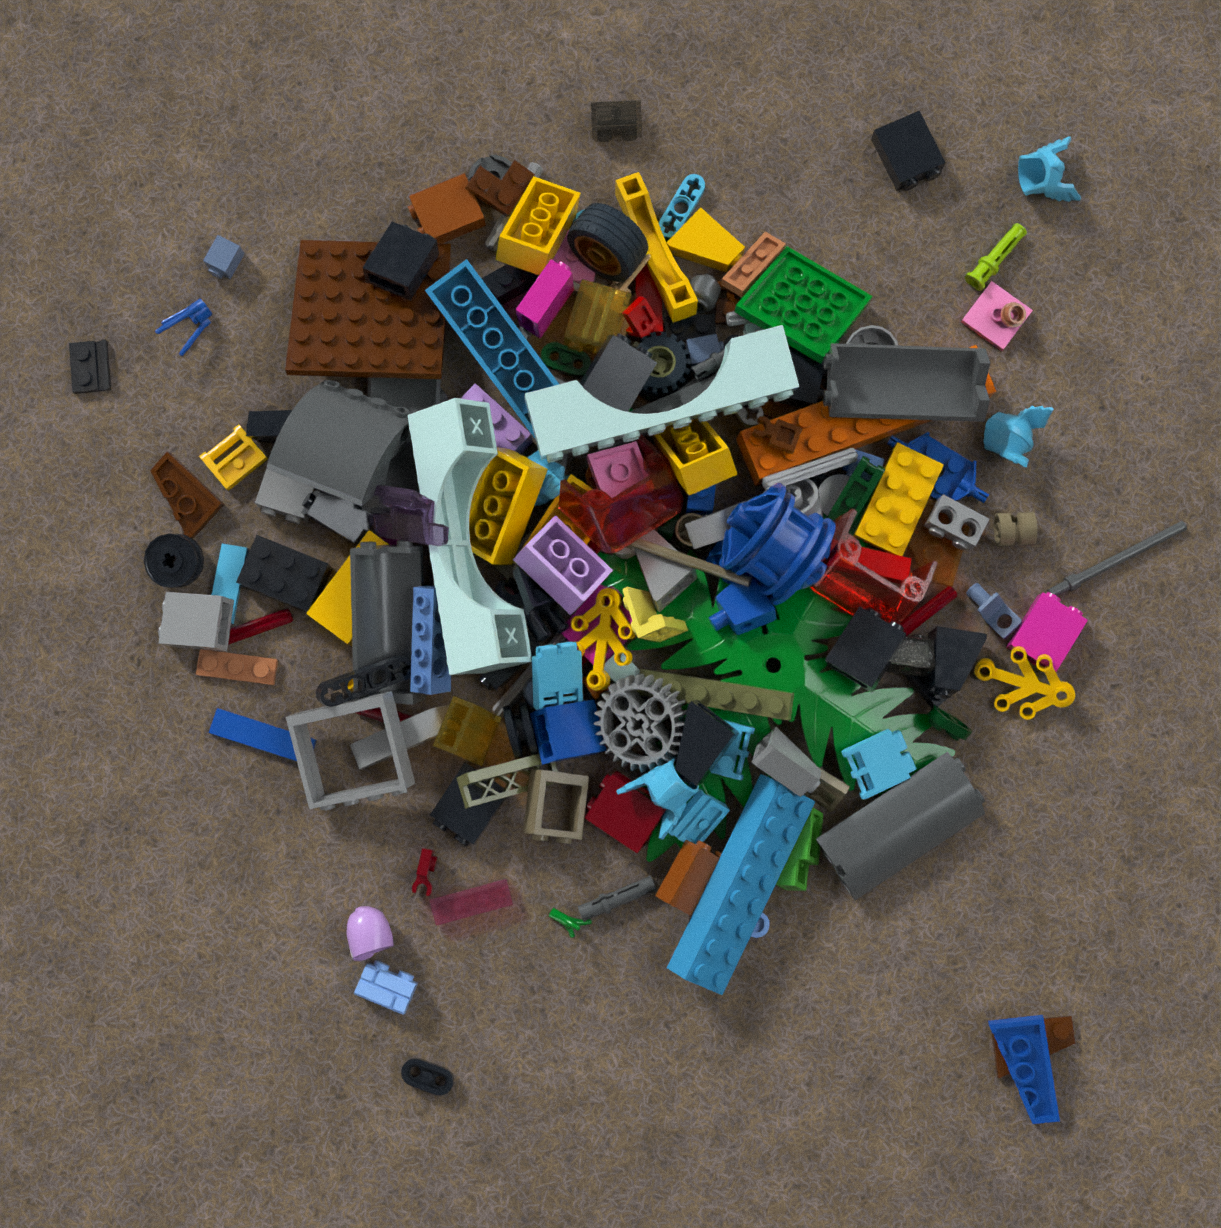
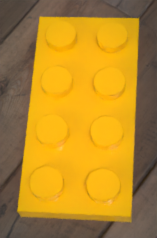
M897 442L853 536L887 553L903 556L944 464Z

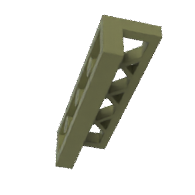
M540 754L468 772L457 777L465 809L527 792L529 779L524 787L514 782V779L518 772H522L530 777L528 769L534 768L533 770H539L540 766H543ZM555 762L544 764L548 766L549 771L558 772ZM495 778H499L507 783L502 793H498L490 788ZM546 782V786L555 784ZM475 784L483 789V792L479 799L472 801L468 786Z

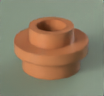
M1016 302L1007 303L1001 310V320L1009 328L1019 327L1026 318L1025 308Z

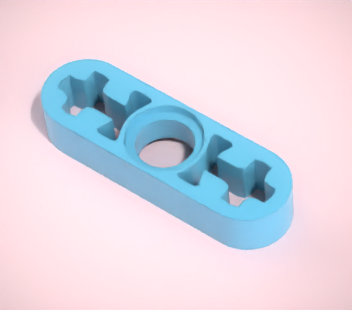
M691 174L683 180L661 217L659 226L666 241L687 222L705 190V182L701 176ZM694 182H697L699 190L694 189L691 197H687L686 195L690 187L688 183L694 184ZM679 202L687 204L689 209L686 213L679 214L675 211L674 206ZM673 216L676 219L673 225L674 232L669 231L667 234L664 232L665 227L663 225L668 226Z

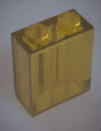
M582 279L564 334V342L568 345V348L580 352L584 349L593 352L592 354L596 356L608 335L616 336L618 333H622L626 320L622 312L631 304V293Z
M453 696L433 746L482 766L501 717L476 704Z

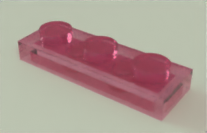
M507 879L429 900L436 926L514 905Z

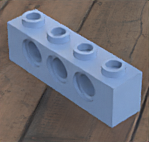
M434 585L413 587L410 692L429 695L451 692V675H449Z

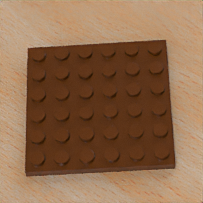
M301 240L286 358V374L295 376L442 379L446 318L425 290L450 272L451 244H438L439 256L410 301L365 282L362 267L378 242Z

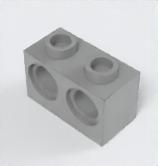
M942 495L937 499L924 527L928 528L929 533L938 538L945 537L952 541L953 546L965 551L966 549L971 550L977 545L989 518ZM939 513H944L948 516L949 524H942L939 521ZM962 525H967L971 528V537L965 536L962 533Z

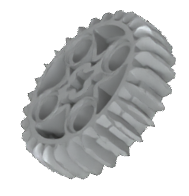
M644 674L629 675L626 678L617 680L616 684L610 685L608 687L609 691L602 694L604 700L597 703L602 709L594 713L601 717V720L594 723V725L601 726V730L596 735H603L604 740L600 742V745L607 744L609 747L605 754L612 752L615 754L613 762L622 759L621 767H626L630 764L631 771L640 768L641 772H645L648 769L651 771L657 766L668 763L673 758L676 759L675 755H678L685 723L684 715H686L687 710L681 709L685 700L678 701L676 699L680 691L671 693L672 684H667L663 687V678H659L654 682V675H648L647 677ZM636 690H645L654 696L645 702ZM623 697L629 701V708L624 706ZM658 701H660L661 703H663V705H664V712H661V711L658 709V707H657V702H658ZM614 714L622 722L616 729L614 726ZM669 716L672 722V733L662 723ZM621 733L626 736L627 744L622 742ZM656 738L661 740L663 745L662 749H660L656 745ZM639 743L647 755L637 754L631 748Z

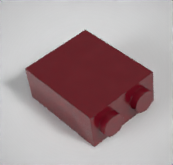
M616 771L611 776L607 774L599 787L603 790L598 798L593 796L585 809L589 812L585 819L638 854L661 821L666 809L656 806L651 801L649 791L642 787L617 795L616 790L632 782V780Z

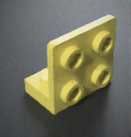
M631 587L623 588L625 596L623 597V602L626 609L630 612L632 618L631 627L638 638L662 642L688 631L685 621L674 619V617H665L662 614L657 615L648 591Z

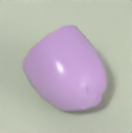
M360 906L350 915L347 923V939L351 957L354 961L366 960L374 955L373 953L394 946L392 932L383 912L369 906Z

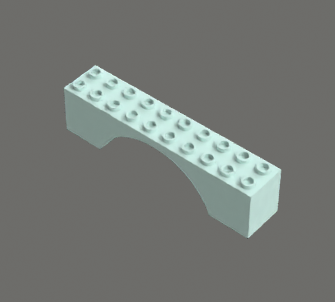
M783 325L731 338L725 346L721 366L710 386L689 403L670 411L652 414L621 411L593 397L577 380L525 393V403L541 460L547 459V462L551 463L562 460L563 454L572 452L573 456L588 453L589 447L596 445L598 449L611 447L615 440L622 438L625 443L639 439L641 433L648 432L649 436L662 433L666 430L667 426L673 425L674 429L688 426L693 419L698 418L699 422L714 419L719 412H723L724 416L734 414L743 409L742 406L748 405L749 409L765 405L764 403L768 402V399L771 398L774 399V402L782 401L794 395L793 391L799 387L784 328Z
M453 398L409 414V431L413 446V456L420 489L449 675L487 673L532 662L524 609L507 603L489 587L477 567L470 543L469 515L473 494L483 471L498 454L490 404Z

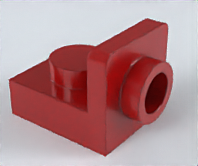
M639 296L622 312L629 324L626 332L631 336L643 338L650 334L652 328L659 323L651 306L644 297Z

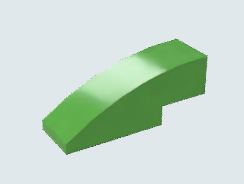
M812 808L776 883L777 886L787 891H806L809 865L819 864L820 847L816 839L822 833L823 813L817 809Z

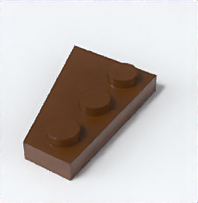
M166 452L150 470L164 498L168 500L176 521H179L184 531L183 534L188 535L192 539L224 506V503L170 452Z
M1072 1016L1044 1018L1049 1055L1075 1044ZM992 1033L997 1078H1001L1010 1074Z

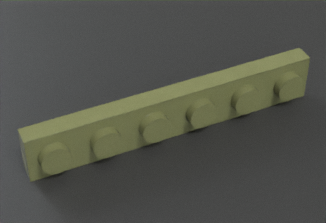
M640 669L639 674H644L645 677L654 675V682L659 678H663V687L667 684H672L671 693L680 691L676 697L678 701L685 700V703L689 704L691 701L698 700L706 707L791 720L794 693L651 669ZM637 690L641 696H654L648 691Z

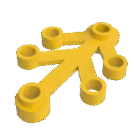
M612 588L602 589L596 596V605L582 616H575L571 620L572 629L583 632L588 629L591 621L600 616L599 625L579 642H576L583 656L585 650L597 641L593 670L587 675V684L592 690H604L610 684V676L604 670L608 644L615 653L614 660L617 665L627 666L633 659L631 652L624 648L611 628V619L613 618L619 626L618 634L622 639H633L635 637L631 624L620 610L621 597ZM607 596L610 599V603L608 606L605 605V599ZM579 619L583 622L581 628L577 625ZM626 627H629L630 634L628 636H626L624 633ZM622 653L626 655V661L624 663L621 661ZM595 675H597L599 679L597 684H594Z
M1016 646L1011 650V660L1018 664L1024 677L996 668L995 663L988 658H982L975 664L974 673L978 679L988 681L993 678L1020 687L1008 694L996 696L994 706L998 711H1006L1009 709L1010 704L1036 692L1046 695L1033 703L1025 702L1020 706V716L1023 719L1030 720L1035 716L1036 712L1051 705L1061 708L1067 707L1075 699L1073 686L1068 682L1060 681L1052 666V658L1047 654H1042L1037 658L1036 666L1045 673L1050 685L1039 681L1027 659L1026 650L1021 646ZM1016 651H1021L1024 656L1021 659H1017L1013 654ZM1042 659H1047L1050 663L1048 666L1042 667L1039 662ZM987 667L990 673L983 675L980 669ZM1063 691L1067 696L1064 699H1060L1057 697V693ZM1000 699H1004L1007 701V705L1000 707L997 702ZM1026 707H1030L1033 710V712L1031 714H1025L1023 712V709Z

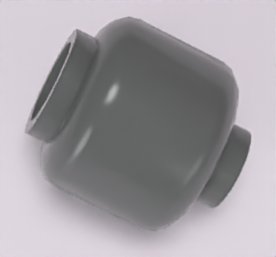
M708 274L693 277L690 284L698 300L697 313L713 310L721 294L719 283L713 276Z

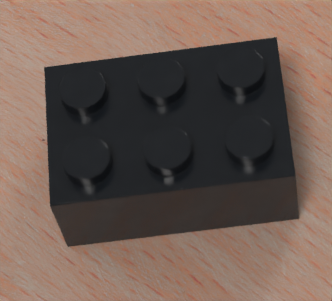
M256 535L236 583L307 613L323 592L333 568L324 561Z

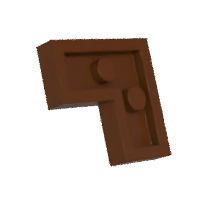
M516 160L513 161L502 180L482 166H479L465 189L505 217H508L535 174Z

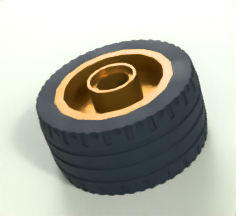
M602 203L590 204L580 214L567 234V242L570 249L587 268L603 278L616 282H623L634 273L649 248L644 233L633 220L618 209Z

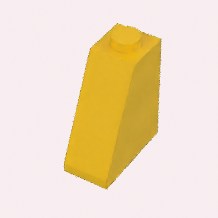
M701 207L666 242L672 255L724 272H728L744 255L745 246Z

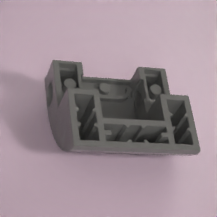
M325 380L308 391L288 416L271 451L267 469L362 506L385 488L390 460L411 444L408 415L412 413H409L410 411L405 407L388 405L381 398L367 397L360 390L341 387L334 380Z

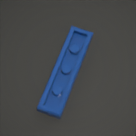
M217 708L209 733L297 761L289 731ZM311 738V742H312V746H313V750H314V747H315V744H316V741H317V740Z

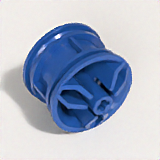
M781 483L774 484L763 494L747 502L740 503L735 507L727 519V523L732 527L729 530L726 529L724 533L722 554L719 560V566L724 570L731 568L732 572L738 576L747 572L760 581L759 591L764 595H768V599L773 605L783 603L797 590L805 589L819 581L827 569V565L822 560L824 557H829L832 538L836 529V524L831 519L826 518L823 520V517L818 513L807 516L794 506L795 496L791 493H786V487Z

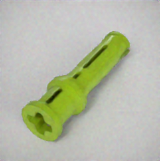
M1014 223L1012 228L998 242L988 256L981 257L976 268L965 275L966 282L977 291H982L988 279L998 273L1001 262L1027 234L1026 229L1022 225Z

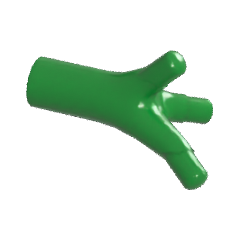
M553 908L548 916L562 924L567 929L570 938L575 937L573 929L578 931L580 926L592 924L591 919L583 922L582 919L570 917L556 908Z

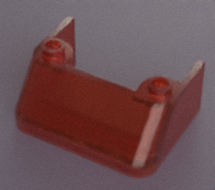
M640 434L636 442L644 460L643 469L649 476L613 498L599 489H592L581 495L567 480L563 479L560 481L558 509L602 551L607 553L619 552L679 514L683 508L684 498L668 458L642 434Z
M851 509L833 520L836 524V529L832 538L830 554L828 558L824 557L822 560L827 565V569L819 581L810 587L813 591L853 616L859 606L865 610L869 607L877 611L881 615L880 618L887 623L893 621L900 625L924 598L938 563L932 561L913 570L911 575L905 578L900 586L897 587L858 562L861 555L860 542L848 533L857 513L855 509Z

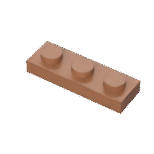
M764 232L722 278L721 285L738 296L743 297L785 249L786 243Z
M200 649L196 675L274 685L278 660Z

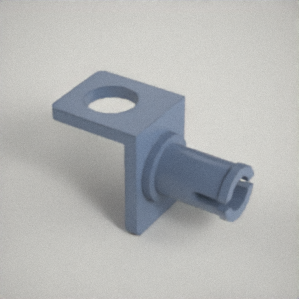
M975 583L968 589L966 594L979 606L977 610L979 614L1003 639H1006L1022 624V620L1004 603L997 592L990 596L979 583ZM1003 615H1008L1012 618L1010 627L1005 629L998 627V619Z

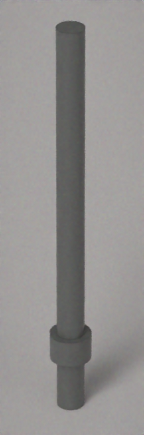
M1180 521L1077 575L1073 573L1065 577L1063 582L1047 589V592L1056 596L1068 590L1072 592L1080 588L1082 583L1187 530V526L1183 521Z

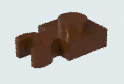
M759 416L757 423L764 425L765 430L759 431L754 429L752 435L760 439L768 437L770 438L768 446L793 454L803 428L780 419L773 425L768 418Z

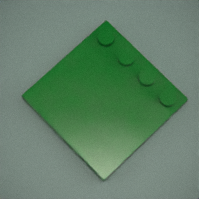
M786 246L736 304L734 312L763 330L783 325L788 345L822 364L825 354L830 352L831 343L838 344L869 305L873 296Z

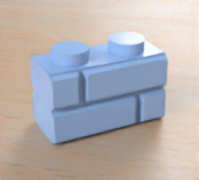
M377 960L374 961V964L367 963L354 994L404 1015L418 985V982L413 981L414 976L399 970L398 974L388 970L389 965Z

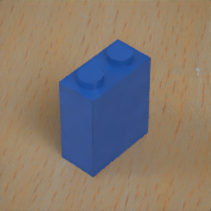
M595 700L545 707L530 713L542 765L586 757L606 751V746L600 745V742L604 740L603 735H596L601 730V726L594 725L595 722L599 721V716L594 714L597 711Z

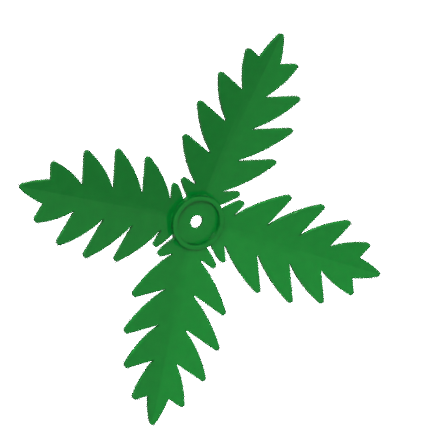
M872 493L849 532L843 528L839 530L836 527L832 540L868 548L866 547L869 545L868 543L853 535ZM823 512V520H824V519H826L827 515ZM694 550L688 551L687 555L697 558ZM602 552L597 554L613 570L601 585L608 588L610 586L615 587L623 595L622 597H625L623 588L626 587L649 592L635 555L630 558H620L614 552L613 555ZM827 567L817 583L805 589L797 590L783 603L774 605L779 620L776 618L773 622L766 624L768 634H763L760 626L743 634L736 635L729 624L718 631H715L708 617L719 612L716 598L714 607H712L705 574L703 571L696 569L697 579L662 611L658 612L656 610L657 615L662 614L665 617H674V619L685 621L688 631L662 642L637 637L627 645V649L630 651L648 650L693 639L662 663L661 669L694 668L727 659L714 670V674L721 675L741 670L742 675L720 681L794 693L791 720L788 721H794L797 707L800 705L801 723L806 744L814 764L819 768L822 766L830 728L832 727L837 762L845 784L850 786L849 791L854 790L856 778H852L850 764L847 757H843L841 751L886 729H889L891 732L901 731L908 748L901 751L900 754L905 751L910 752L917 768L909 773L910 776L946 752L952 757L955 755V750L931 743H913V740L932 726L928 722L930 718L927 714L897 715L883 719L886 714L914 693L913 688H884L874 690L873 693L867 691L852 696L851 694L861 687L860 685L835 670L819 673V671L826 667V658L810 661L804 659L806 655L819 654L828 650L827 645L812 642L811 640L841 636L853 615L831 610V608L861 605L890 593L888 588L849 578L862 575ZM721 577L716 596L730 585L725 583ZM769 658H776L780 661L781 668L777 673L767 671L765 663ZM689 704L682 706L681 709L687 710ZM707 707L723 720L755 728L754 734L751 733L747 748L752 756H754L757 743L771 731L768 718L765 716ZM772 718L777 725L782 723V719ZM743 732L739 749H742L746 732ZM661 740L656 742V745L662 749ZM737 755L734 772L737 771L740 755ZM745 757L741 773L744 775L743 780L710 772L704 782L699 785V789L726 804L721 779H723L744 808L752 792V779L747 757ZM853 758L856 767L859 768L856 760ZM892 787L878 793L879 797L887 791H889ZM726 816L714 829V832L720 839L725 838ZM661 821L650 837L646 857L648 862L658 858L674 843H677L680 849L684 844L676 836H671L669 833H667L663 840L660 839Z

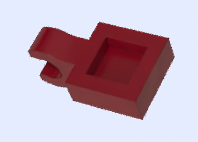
M422 848L416 873L417 877L412 885V893H417L418 886L425 884L427 886L426 896L432 894L433 885L429 881L428 876L430 871L435 872L438 857L434 856L435 850Z

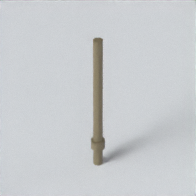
M605 527L603 530V537L620 542V545L629 549L634 547L747 587L751 585L752 577L745 574L738 576L730 569L724 570L716 564L637 538L636 534L628 531L623 533Z

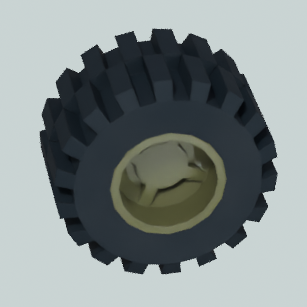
M652 332L649 338L645 336L640 338V343L636 341L633 344V347L637 350L641 347L653 354L651 359L657 362L638 395L642 397L645 394L646 400L652 401L653 397L658 400L675 393L679 388L688 383V379L691 376L690 352L688 349H685V343L682 340L677 342V336L672 334L669 338L667 337V332H661V336H656V332Z

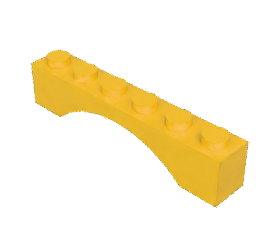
M637 172L615 180V196L623 214L637 224L648 241L649 248L646 255L650 254L651 258L646 264L672 322L674 323L696 315L697 297L688 278L679 268L665 241L648 190L640 173Z

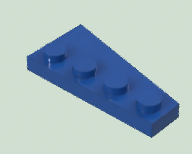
M1043 1015L988 1021L1032 1124L1060 1122Z

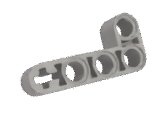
M750 499L686 523L685 526L693 548L696 549L723 540L726 529L729 530L732 527L727 523L728 517L738 504L747 502Z
M449 705L429 709L400 722L407 750L429 740L441 738L446 733L458 730ZM386 729L350 745L359 770L393 757Z

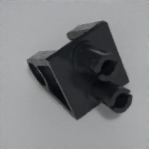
M516 563L513 567L515 579L501 580L495 587V593L507 603L524 609L526 626L537 643L543 642L552 635L542 619L547 621L555 636L566 631L569 625L557 609L558 603L537 582L525 575L521 567ZM505 586H509L514 591V595L508 593Z

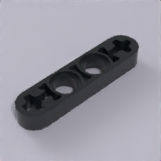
M396 655L324 681L316 689V698L320 703L333 707L407 680L411 677V659L402 655ZM400 662L406 664V667L402 668L403 673L398 671L390 672L388 669L390 668L394 670L399 668ZM381 669L383 678L379 683H374L372 681V674L375 670ZM353 678H357L359 680V688L354 692H350L348 690V682ZM328 688L337 691L331 694V699L324 697L328 693Z

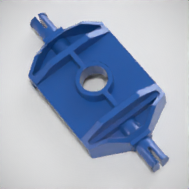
M929 432L909 443H904L894 435L891 436L887 445L894 448V445L898 442L944 464L943 475L938 477L930 494L931 497L937 500L942 495H945L955 501H959L971 495L984 504L989 494L975 485L977 461L971 462L930 437Z

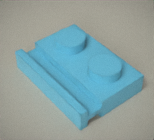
M699 789L686 804L681 818L678 819L677 826L673 827L669 834L676 836L682 842H685V840L694 844L698 840L704 842L730 810L726 804Z

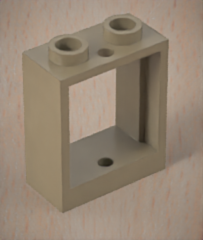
M530 770L523 833L532 834L533 840L548 841V836L556 837V842L571 844L572 839L582 840L589 776L547 770ZM546 782L573 786L568 831L541 828Z

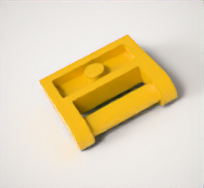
M239 424L233 428L234 432L208 453L203 452L199 456L228 491L268 460L254 441L246 436V432ZM240 439L243 440L244 443L217 465L215 464V459Z

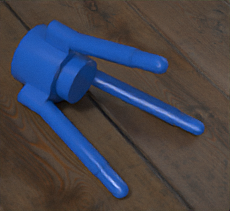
M199 298L187 308L161 322L162 326L156 329L155 333L160 334L187 317L195 325L199 322V327L179 352L180 356H183L204 328L211 324L208 318L213 314Z

